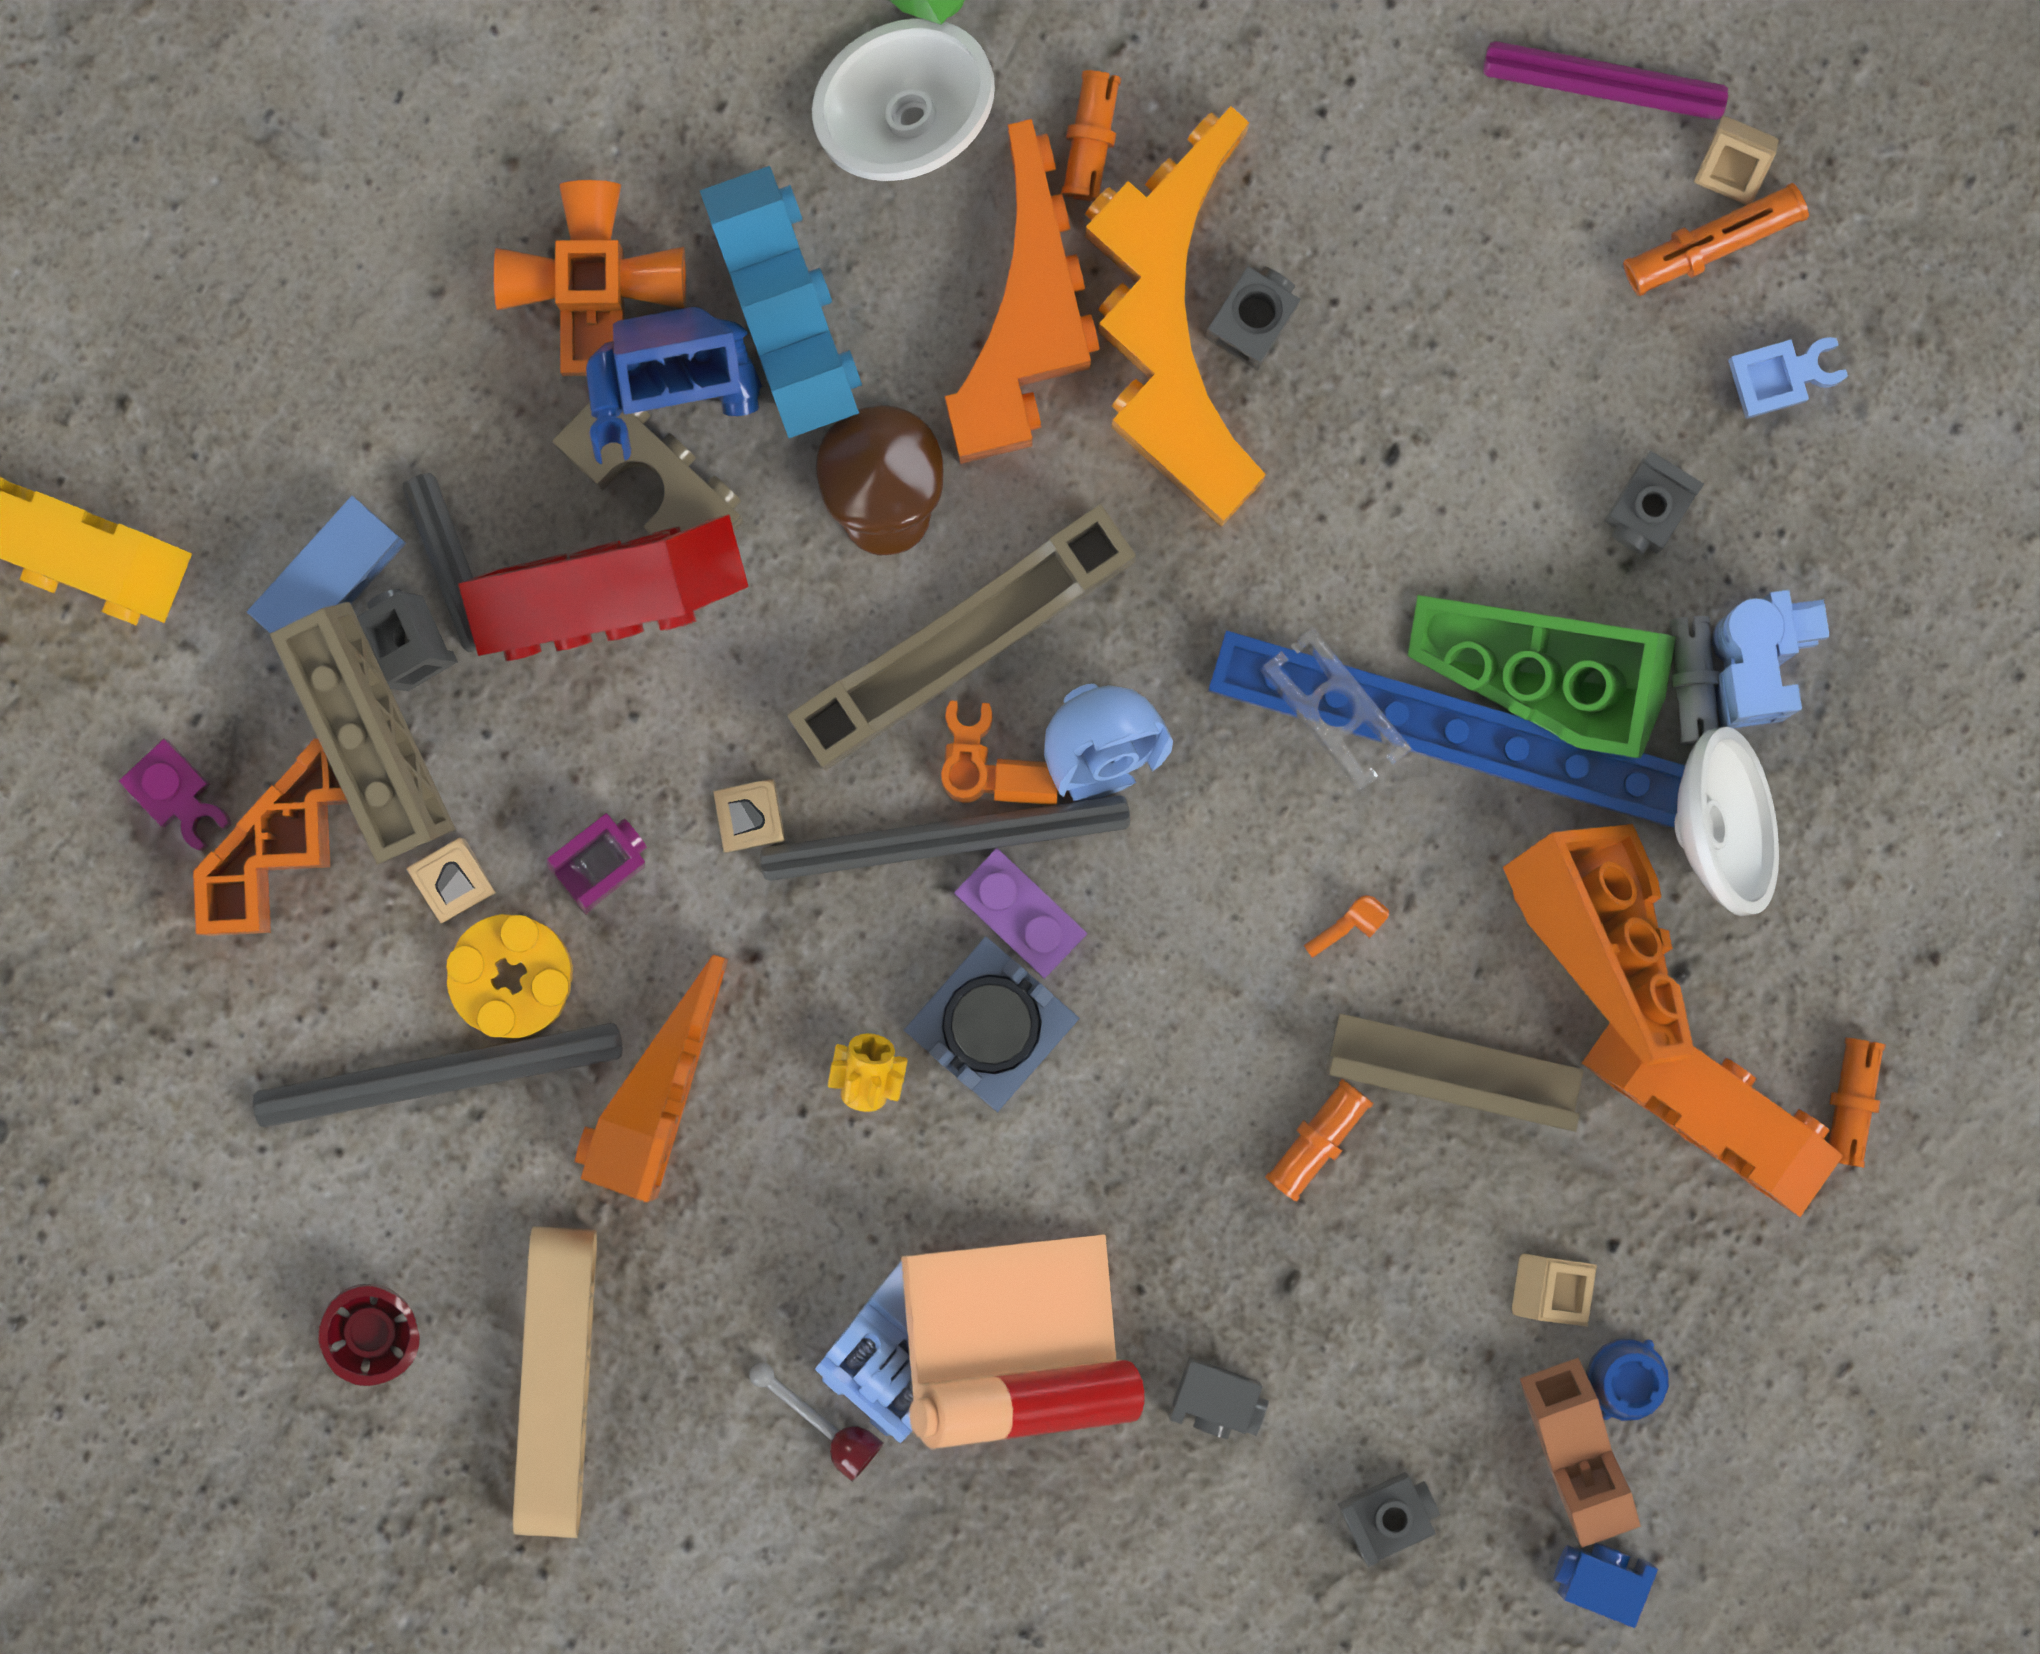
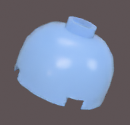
M1086 684L1067 694L1064 698V705L1052 717L1046 728L1044 757L1059 794L1064 797L1068 790L1073 801H1086L1106 797L1135 784L1134 777L1127 773L1140 768L1146 762H1148L1153 772L1162 765L1171 753L1173 739L1154 706L1133 689L1117 686L1098 687L1096 684Z

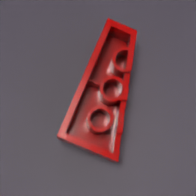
M729 514L708 519L704 523L681 531L680 526L656 531L651 535L636 538L622 544L618 540L570 554V559H568L566 553L491 570L458 583L478 656L503 651L505 661H513L542 652L540 644L554 641L556 651L583 646L593 642L592 633L605 631L608 641L627 638L644 632L642 623L652 621L658 622L660 631L685 626L697 621L695 610L749 587Z

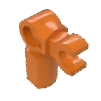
M949 702L946 708L945 719L949 731L954 736V743L947 744L945 747V761L941 771L943 788L951 799L960 803H971L981 798L984 793L994 794V801L1057 805L1058 790L1052 780L1046 762L997 759L996 765H987L988 748L981 745V739L988 734L992 726L993 714L990 703H982L981 718L977 724L964 726L957 719L958 702Z

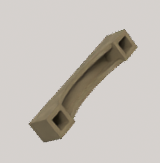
M1100 504L1049 538L1047 542L966 600L842 680H838L789 713L787 717L823 770L827 771L1134 564L1136 555L1104 507Z

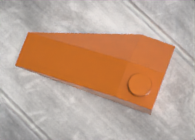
M1633 824L1552 832L1503 867L1513 890L1514 899L1521 908L1528 925L1645 1065L1687 1059L1694 1054L1681 987L1673 978L1669 977L1664 954L1673 949L1669 930L1659 928L1654 903L1662 898L1659 881Z
M717 955L711 956L598 1118L596 1128L593 1129L585 1126L575 1156V1163L584 1165L581 1175L582 1180L644 1202H651L658 1198L729 959Z

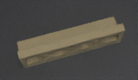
M350 602L324 607L270 633V637L377 865L456 830Z
M1338 1013L1325 1070L1326 1075L1574 1132L1577 1130L1580 1113L1575 1112L1584 1073L1583 1069Z

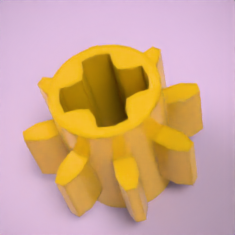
M871 1033L860 1034L850 1040L848 1047L841 1044L835 1046L827 1085L828 1088H841V1099L850 1108L863 1112L875 1111L885 1105L887 1098L893 1101L900 1099L908 1060L906 1057H894V1045L887 1038Z

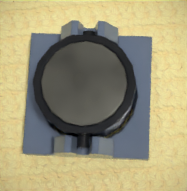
M985 936L907 1025L904 1031L998 1113L1080 1018Z

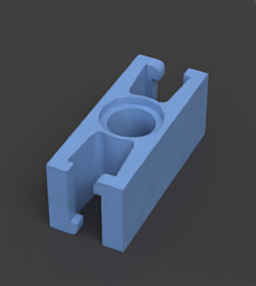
M351 496L248 609L247 613L269 633H272L324 607L345 602L352 604L406 543L360 501Z

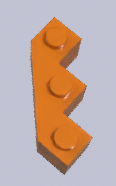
M314 738L296 758L297 761L275 785L269 787L238 821L235 829L193 871L196 934L214 936L271 933L268 870L330 867L328 805L348 804V801L318 738Z
M1609 1023L1582 1064L1612 1089L1654 1114L1686 1141L1728 1166L1757 1191L1801 1217L1843 1157L1840 1152L1824 1140L1830 1130L1800 1109L1796 1111L1794 1116L1786 1112L1752 1088L1757 1079L1747 1070L1726 1057L1721 1064H1718L1693 1046L1694 1054L1687 1059L1645 1065L1612 1024Z

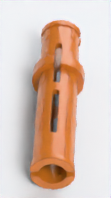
M1790 183L1777 192L1738 208L1690 232L1685 227L1671 233L1670 241L1633 258L1625 259L1623 266L1628 281L1634 292L1640 297L1646 294L1645 292L1686 273L1691 278L1705 272L1704 265L1745 246H1749L1799 221L1807 220L1809 212L1806 202L1798 187L1794 183Z

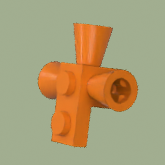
M575 180L559 184L570 240L555 241V259L501 248L495 249L494 296L497 310L555 299V303L560 310V373L562 376H586V366L589 358L603 344L613 341V323L625 320L624 298L681 309L686 307V257L684 246L624 259V251L619 241L611 240L622 186L616 182Z

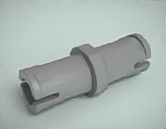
M1694 616V621H1692L1693 638L1689 636L1688 617L1675 618L1669 621L1672 636H1676L1674 645L1675 674L1671 677L1672 690L1677 692L1679 704L1680 744L1685 746H1694L1699 740L1697 724L1701 725L1702 735L1708 730L1719 728L1715 687L1720 682L1719 672L1713 670L1709 629L1711 623L1708 616Z

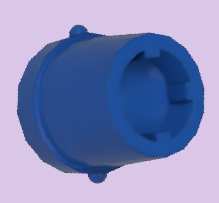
M1616 1339L1603 1345L1592 1356L1586 1375L1598 1398L1604 1420H1609L1611 1417L1621 1421L1640 1420L1652 1414L1663 1403L1669 1387L1668 1370L1662 1357L1653 1349L1654 1343L1652 1340L1648 1339L1642 1343L1634 1339Z

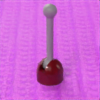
M760 1362L751 1368L749 1378L755 1386L770 1389L831 1440L830 1454L832 1462L836 1469L853 1482L863 1472L883 1446L884 1442L865 1428L852 1426L838 1430L774 1377V1370L769 1364Z

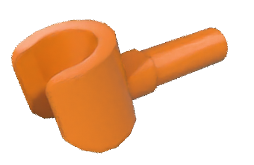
M1361 896L1334 925L1306 943L1304 947L1313 958L1347 935L1354 926L1370 938L1389 916V910L1373 896Z

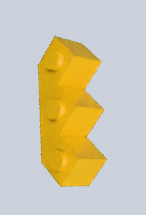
M0 477V559L23 568L19 580L54 594L59 583L105 600L102 613L137 626L141 615L165 623L192 553L122 524H116L91 514L86 510L48 495L16 485Z

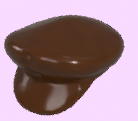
M887 405L858 409L859 414L836 421L822 439L816 460V475L821 497L828 513L843 526L848 537L860 549L878 556L903 553L921 541L929 527L932 511L936 508L941 498L944 476L941 449L932 430L917 415L905 409Z

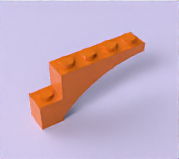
M1032 119L1008 124V140L1015 174L1017 215L1013 256L1004 296L990 335L967 379L957 393L945 396V403L960 464L1033 447L1031 430L1042 428L1034 393L1022 394L1020 386L1089 370L1091 366L1089 353L1100 350L1092 315L1080 316L1075 292L1085 290L1077 254L1065 256L1060 232L1070 230L1062 193L1051 196L1045 172L1056 170L1047 133L1036 136Z

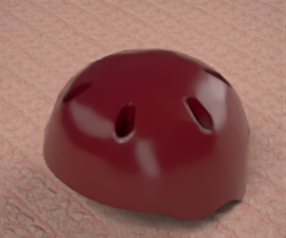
M376 1283L358 1284L340 1292L328 1303L318 1333L321 1352L331 1370L341 1379L360 1386L379 1385L401 1375L414 1361L420 1344L416 1317L408 1302L392 1289ZM370 1297L378 1298L377 1303L371 1304ZM343 1307L349 1312V1315L344 1316L337 1311ZM404 1314L407 1320L396 1322L394 1318ZM346 1341V1344L338 1350L332 1348L335 1342ZM393 1345L401 1349L403 1355L400 1357L396 1356L390 1347ZM364 1357L369 1358L370 1368L368 1371L361 1369Z

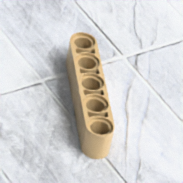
M533 1226L531 1230L513 1508L514 1535L578 1538L597 1256L596 1230Z

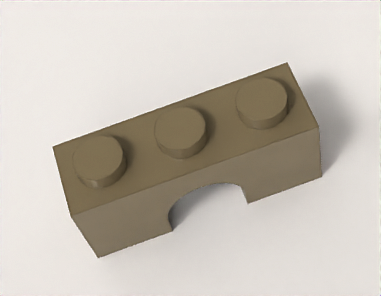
M590 401L552 440L555 446L602 491L615 477L628 469L645 468L659 475L664 484V499L656 514L643 526L649 535L656 531L680 526V530L684 531L704 523L708 519L728 514L730 515L734 532L744 522L740 514L734 510L741 502V499L715 475L707 483L703 481L689 467L696 457L671 433H668L661 441L644 425L651 417L647 411L626 415L622 411L617 416L626 423L628 429L631 456L626 461L624 460L622 445L618 443H609L603 446L601 449L603 464H599L595 460L590 438V427L598 418H594L591 415Z

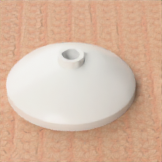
M914 18L879 26L848 44L824 71L815 90L812 104V121L815 133L830 159L840 168L858 177L877 181H895L926 174L959 155L983 128L994 100L995 83L992 67L984 50L974 37L965 30L948 22H943L940 25L922 18Z
M1730 727L1711 729L1706 731L1697 741L1686 763L1678 793V813L1675 816L1676 837L1681 847L1684 848L1692 869L1719 904L1739 916L1758 914L1768 906L1773 897L1779 867L1778 829L1770 788L1759 759L1745 737Z

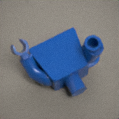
M688 307L613 323V341L603 344L589 358L586 366L591 415L594 418H598L590 427V438L595 460L599 464H603L601 449L609 443L622 445L625 461L631 456V445L626 423L617 417L622 411L626 415L718 397L721 401L722 412L727 416H744L756 412L759 409L758 396L760 395L759 390L762 384L753 362L745 349L743 337L748 334L747 330L736 322L716 319L701 307Z

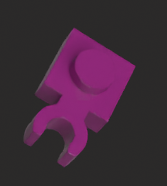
M167 739L161 740L118 781L161 827H166L177 817L181 821L183 839L190 847L196 850L204 851L208 847L206 842L197 834V824L202 818L210 816L224 829L232 825L230 817L222 808L202 803L198 799V796L210 784Z

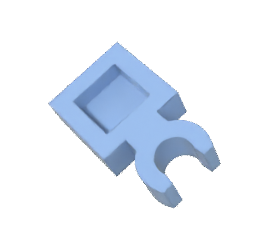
M1826 337L1819 339L1801 356H1796L1791 339L1730 357L1728 362L1745 419L1806 402L1809 397L1805 383L1811 382L1815 386L1828 388L1842 382L1848 376L1846 369L1827 373L1818 365L1819 354L1835 349L1838 346L1837 338Z

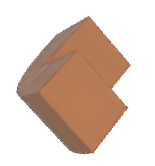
M1579 1358L1519 1378L1548 1466L1581 1548L1641 1527L1632 1492L1612 1452L1598 1398Z

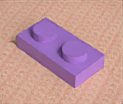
M998 848L954 892L960 900L1044 979L1087 935L1070 916Z

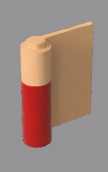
M1106 1234L901 1256L913 1401L909 1410V1419L914 1434L921 1438L927 1447L937 1449L1132 1423L1139 1419L1144 1407L1142 1378L1132 1362L1116 1360Z

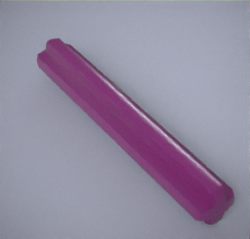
M1498 41L1490 42L1483 65V71L1487 77L1712 120L1721 119L1725 113L1728 101V88L1723 84Z

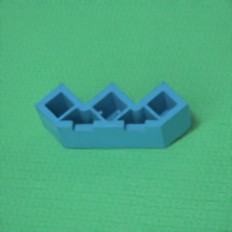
M767 166L700 190L788 438L859 414L851 389L862 386V382L850 350L838 354L821 307L833 302L820 267L808 271L798 245L792 224L803 219L791 185L779 189L771 167Z

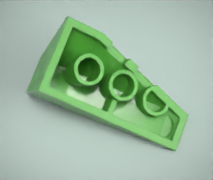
M1418 595L1408 657L1461 686L1475 691L1507 708L1508 711L1524 720L1531 721L1576 748L1641 758L1666 698L1676 636Z

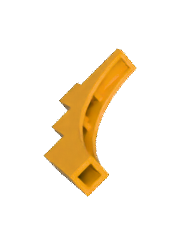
M1232 106L1220 118L1211 112L1197 125L1187 138V141L1193 145L1192 149L1178 164L1171 158H1168L1153 173L1145 184L1151 191L1147 197L1127 181L1117 193L1111 187L1105 189L1085 212V215L1091 220L1086 226L1085 237L1135 282L1131 289L1122 282L1101 304L1098 311L1105 317L1099 323L1098 332L1149 378L1145 385L1138 379H1134L1113 402L1111 407L1118 414L1112 420L1111 428L1220 527L1229 520L1261 485L1266 476L1261 468L1233 439L1207 395L1191 350L1184 302L1187 252L1197 214L1218 171L1245 137L1249 122Z

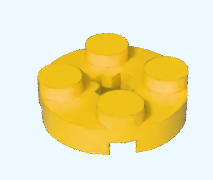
M499 914L477 922L459 938L454 950L447 959L446 965L447 989L454 1008L465 1022L490 1037L523 1038L534 1035L550 1026L563 1011L570 994L573 977L572 960L561 938L550 927L523 915ZM504 959L512 966L522 963L526 968L527 973L519 979L523 989L518 993L513 994L508 987L497 989L494 985L493 979L499 975L497 964Z

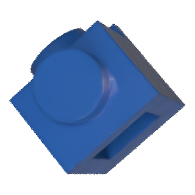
M1595 1543L1592 1552L1566 1545L1557 1563L1553 1580L1561 1583L1558 1594L1565 1601L1636 1628L1658 1569L1650 1562L1638 1558L1635 1568L1631 1569L1627 1567L1631 1556L1600 1543Z

